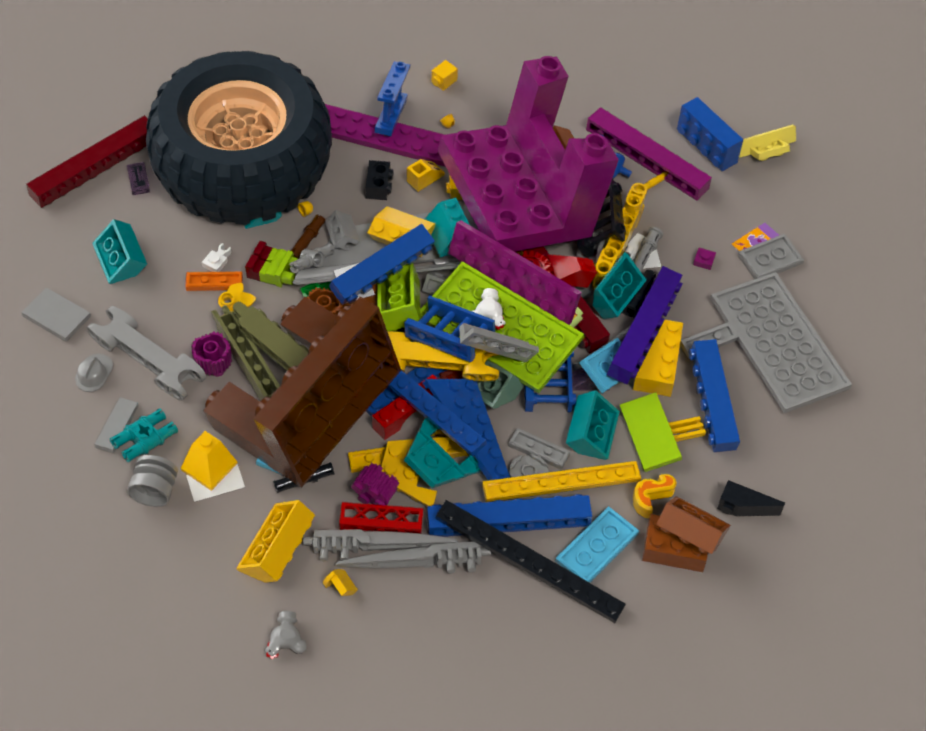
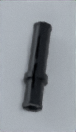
M331 462L320 466L306 483L312 481L315 483L318 482V479L334 475ZM286 477L273 481L277 493L298 486Z

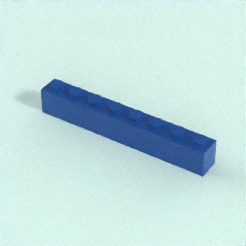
M576 494L569 497L554 496L553 498L536 497L526 500L514 499L512 501L495 500L484 503L477 501L470 504L454 503L456 506L503 533L587 527L592 521L589 495ZM442 505L427 506L429 535L442 537L462 536L459 532L435 519Z

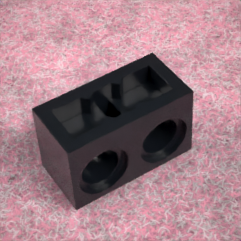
M369 160L365 187L366 199L387 200L388 193H391L392 183H389V181L393 180L394 169H390V162Z

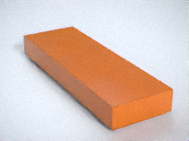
M242 271L186 273V291L228 290L229 286L233 284L243 283Z

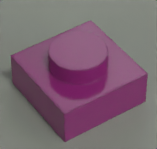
M698 248L693 265L711 270L716 252Z

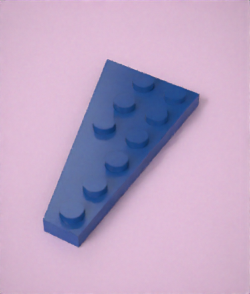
M425 379L422 384L426 389H430L434 395L433 397L486 439L487 444L474 456L478 460V467L487 480L510 478L477 381L467 379Z

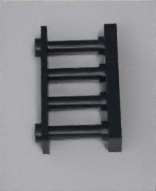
M613 179L605 197H610V202L602 205L600 214L610 210L611 215L597 221L594 231L610 223L612 228L593 237L592 233L591 237L577 240L578 249L587 258L594 255L595 244L616 235L621 242L625 241L624 232H626L623 221L621 195L623 190L621 185Z

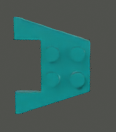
M426 418L404 458V461L431 488L481 471L478 467V460L471 455L459 465L430 437L439 429Z

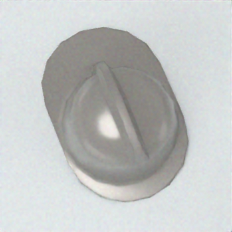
M93 354L81 362L75 377L76 385L79 389L85 392H93L100 389L112 371V360L104 354Z

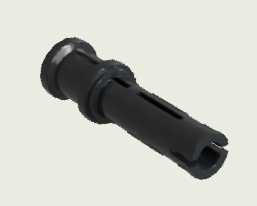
M648 269L645 271L643 276L646 278V282L623 310V313L628 317H636L639 308L642 306L645 300L644 297L656 277L653 270Z

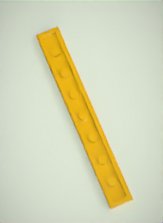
M637 461L488 480L482 482V488L486 502H492L495 500L640 482L641 475Z

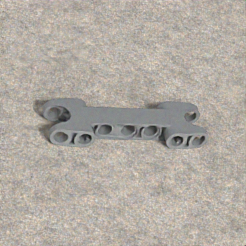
M111 306L106 310L107 315L112 320L110 324L100 326L91 323L87 327L90 336L107 351H112L116 346L155 373L157 375L155 378L157 386L178 400H183L187 396L186 390L181 385L183 381L192 379L202 382L206 379L204 370L192 358L183 353L177 359L136 331L135 329L138 327L136 320L115 306Z

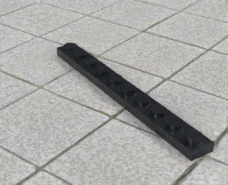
M448 500L444 502L435 517L441 523L613 623H616L626 603Z

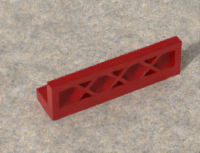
M342 502L339 528L340 530L396 531L422 534L423 508ZM346 509H352L358 513L354 517H345ZM369 511H375L378 516L374 519H368L365 514ZM393 512L399 517L395 520H388L385 516ZM409 514H419L418 522H409L405 517Z

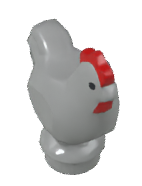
M292 611L279 612L277 621L281 625L272 631L270 642L265 649L266 657H269L271 660L278 658L280 649H291L297 654H302L307 648L305 640L301 639L298 629L293 626L297 622L296 613Z

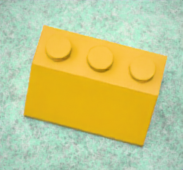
M386 206L374 217L368 234L373 240L388 245L421 223L432 235L436 224Z

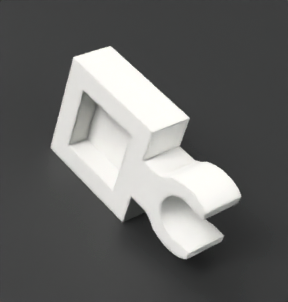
M224 243L219 245L217 252L211 250L201 262L202 267L211 272H220L228 262L227 257L231 254V247L224 250Z

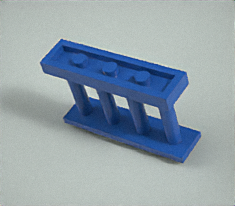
M393 62L377 97L378 101L384 102V106L374 133L392 136L408 98V94L402 93V85L409 72L410 64Z
M429 295L427 298V313L419 321L408 318L404 322L406 337L472 362L475 359V348L460 344L459 326L466 323L495 332V320ZM435 314L443 317L435 328L426 325ZM451 321L459 323V326L451 334L442 331Z
M574 351L567 358L566 363H563L558 371H566V379H550L545 385L549 387H567V395H537V393H534V390L524 385L525 412H533V405L537 404V402L567 403V411L572 412V405H576V393H573L571 366V357H574Z

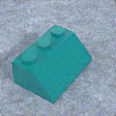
M457 198L439 202L424 219L436 224L431 236L435 240L434 246L439 257L450 255L448 252L456 223L462 220L470 225Z
M113 219L92 243L109 284L135 277L147 265V261L129 223Z
M627 252L623 253L594 290L593 306L602 319L618 317L646 282V278Z
M596 390L578 395L566 444L578 454L607 460L620 411Z

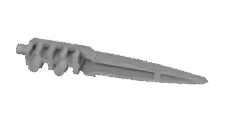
M315 530L313 537L303 538L304 545H313L314 553H319L320 551L321 561L328 560V551H333V553L341 551L340 559L347 560L349 559V551L353 550V553H358L359 548L362 551L430 547L432 544L459 543L457 539L396 531Z
M476 542L432 544L430 547L402 549L339 561L336 563V566L353 568L424 566V568H429L437 563L438 568H442V564H446L447 573L453 574L455 573L456 563H458V567H462L463 563H467L468 571L475 572V562H477V565H481V556H490L491 551L486 548H480V545Z

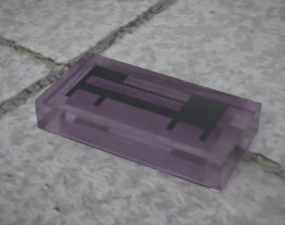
M145 163L127 165L132 195L149 193L150 187Z

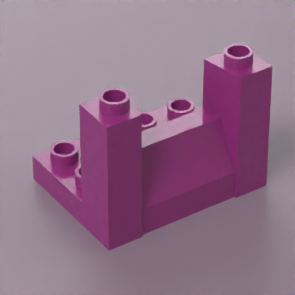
M543 56L540 59L524 61L506 125H495L490 128L472 131L463 130L458 133L441 135L438 146V153L479 231L512 251L591 237L619 161L607 139L600 134L592 133L587 135L586 138H569L566 150L562 146L553 130V126L569 76L557 56Z

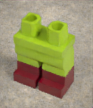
M260 240L245 265L247 278L273 285L276 284L277 287L281 288L284 283L292 285L295 273L290 272V268L293 267L290 266V263L298 260V258L294 257L293 251L276 249L267 246L266 242Z

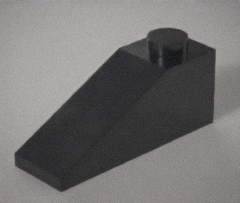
M728 480L717 509L725 514L734 516H780L785 502Z

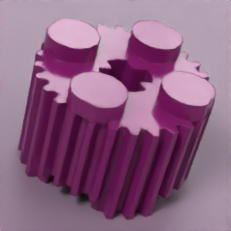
M215 331L209 333V335H202V338H195L191 345L193 360L204 370L206 375L222 376L224 371L229 369L232 362L229 341L223 337L222 333H215Z
M376 463L364 466L351 485V488L358 493V500L363 504L387 505L397 491L399 482L393 475L389 477L385 472H382L383 468Z

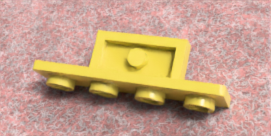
M790 125L743 139L739 158L752 155L756 159L764 161L769 157L781 156L783 153L789 152L790 145L788 143L796 141V126Z

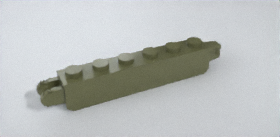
M239 301L234 303L233 314L239 320L240 332L286 371L293 366H298L308 355L309 350L304 345H299L295 342V338L290 333L283 332L277 322H271L261 309L257 310L254 306L248 308Z
M227 305L222 306L224 315L219 316L216 310L211 311L217 325V330L229 341L232 355L260 401L265 397H271L280 385L255 344L240 332L239 320L234 316V311L230 312Z

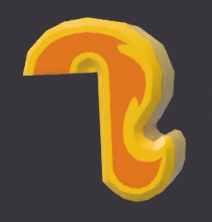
M661 474L658 481L643 479L638 482L633 493V506L636 512L644 518H650V514L653 512L650 500L672 497L677 485L676 479L670 474Z

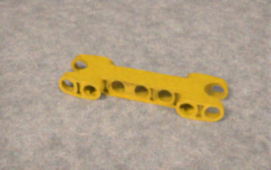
M642 183L633 184L629 190L623 207V221L626 232H624L625 241L621 242L616 235L609 238L596 263L597 274L593 280V290H595L596 285L603 280L623 255L632 233L641 219L644 210V200L647 194V186ZM635 189H642L643 192H638Z
M388 332L403 372H405L406 366L459 370L463 371V378L473 381H495L499 378V370L485 365L489 357L497 356L498 354L475 348V359L469 362L423 343L411 342V339L406 337L404 332Z

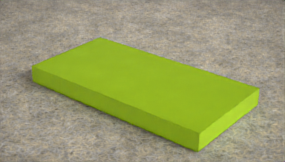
M656 392L620 404L644 472L682 460L681 453Z

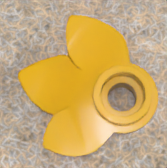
M236 283L229 286L227 292H223L219 296L218 303L221 308L227 305L231 312L233 311L234 303L239 301L250 307L255 302L256 297L250 293L243 292V283Z

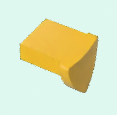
M344 569L333 570L323 581L325 588L334 584L341 596L353 595L358 591Z

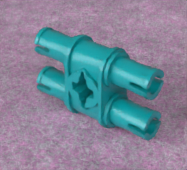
M159 408L150 415L141 416L139 420L126 425L122 432L110 438V442L115 449H118L128 441L135 443L130 448L122 451L123 458L129 463L139 455L148 454L150 450L158 445H163L165 439L178 433V428L176 425H173L172 421L159 430L153 427L166 419L165 413Z

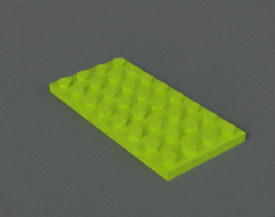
M462 261L432 297L473 311L483 300L481 296L484 289H496L499 296L497 302L501 304L502 316L506 324L502 329L497 330L495 328V332L527 341L531 345L538 346L539 352L527 362L502 355L491 356L486 361L497 364L519 378L521 383L540 393L584 339V334ZM428 301L421 308V318L428 311ZM435 314L427 324L435 328L443 317ZM451 321L442 331L451 334L459 326V323Z

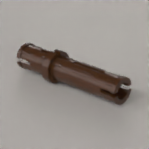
M317 214L312 222L305 227L304 233L291 249L294 257L299 259L301 252L319 234V229L326 221L323 216Z

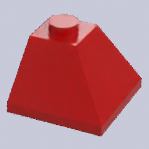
M547 254L546 256L551 262L550 266L554 269L551 273L571 286L588 288L597 274L592 259Z

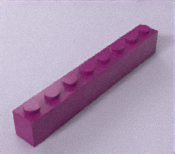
M600 107L588 118L586 127L588 132L603 135L610 146L657 176L664 171L669 172L664 177V180L696 201L709 190L711 176L653 141L650 137L642 134L623 120L615 117L610 112Z

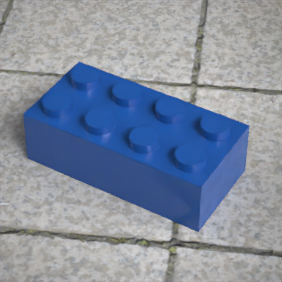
M698 97L683 104L677 126L679 133L684 135L692 145L701 151L702 155L706 156L722 172L738 163L743 138Z

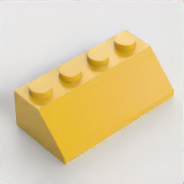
M300 500L275 503L236 569L264 583L277 582L282 577L287 563L293 558L292 554L295 549L301 544L305 532L311 527L315 514Z

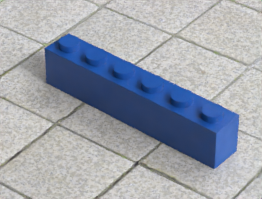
M421 223L332 280L329 288L342 305L346 302L350 304L358 298L357 295L360 293L366 294L377 282L381 284L386 281L391 273L397 274L400 272L405 264L408 263L410 265L414 263L419 255L428 254L433 249L432 246L435 240Z
M717 340L694 341L692 348L689 349V358L694 363L693 375L697 377L698 381L696 384L697 393L701 394L700 406L701 410L705 412L704 424L705 428L709 430V445H712L713 452L737 450L740 438Z

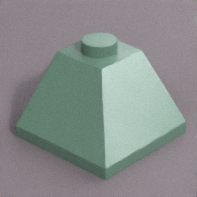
M487 361L485 365L499 370V378L495 381H477L484 403L496 409L515 400L524 384L520 382L519 378L502 367Z

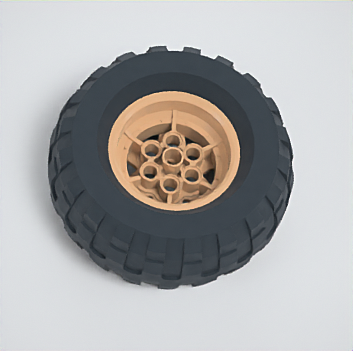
M254 51L216 53L196 59L188 66L181 67L172 74V79L164 82L157 91V97L152 102L146 126V145L152 169L176 203L186 206L187 211L196 216L209 217L210 221L219 223L227 221L236 222V224H250L251 220L261 217L263 221L276 218L277 212H289L296 208L300 199L308 198L315 190L318 181L321 180L329 161L332 145L330 115L313 81L309 77L302 75L301 70L292 63H285L279 57Z

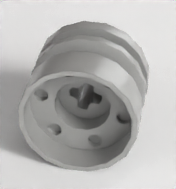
M143 455L139 457L133 470L134 475L131 477L127 488L128 495L138 503L147 506L162 507L167 505L172 493V486L178 474L177 467L171 461L160 456Z

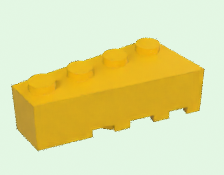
M664 320L635 377L633 390L646 393L656 392L657 395L671 397L682 335V322Z

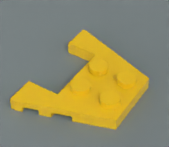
M433 438L447 452L450 438ZM414 439L388 441L381 465L383 468L382 472H385L389 477L393 475L397 478L399 482L397 491L403 492L410 496L412 500L426 505V508L427 506H433L437 491L418 487L419 475L404 461Z

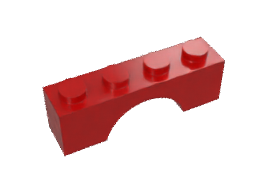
M433 374V375H431L430 377H428L427 379H437V378H436V377L434 376V374ZM424 381L419 383V385L422 388H424L428 393L434 396L429 388L426 389L424 387V385L422 384ZM399 397L372 415V428L385 441L398 432L407 418L417 410Z

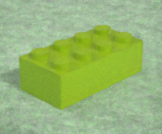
M414 263L410 265L405 264L402 266L403 269L397 274L391 273L383 283L379 284L377 282V307L380 309L387 331H396L404 328V322L408 318L415 321L421 319L420 280Z

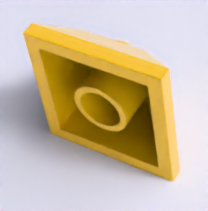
M204 431L192 443L181 466V471L212 491L238 462L220 440Z

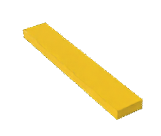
M450 439L447 453L452 458L469 456L464 449ZM386 447L348 452L351 473L360 472L364 466H370L371 463L381 466Z

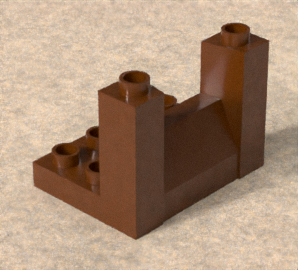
M304 297L297 306L292 305L288 307L282 316L280 325L295 340L309 348L308 355L298 366H293L287 370L282 379V384L271 397L268 396L259 401L236 385L228 382L221 391L216 390L211 393L203 410L214 430L301 488L380 393L388 387L401 371L379 307L362 297H359L351 307H343L337 315L307 297Z

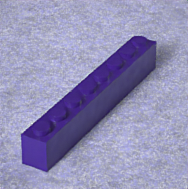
M662 266L612 360L606 375L624 384H628L631 378L635 379L639 371L636 367L637 365L641 366L646 357L643 353H648L652 345L650 340L654 341L658 333L656 328L660 329L665 320L662 316H667L671 308L668 305H673L677 296L674 293H679L683 283L680 282L682 274Z

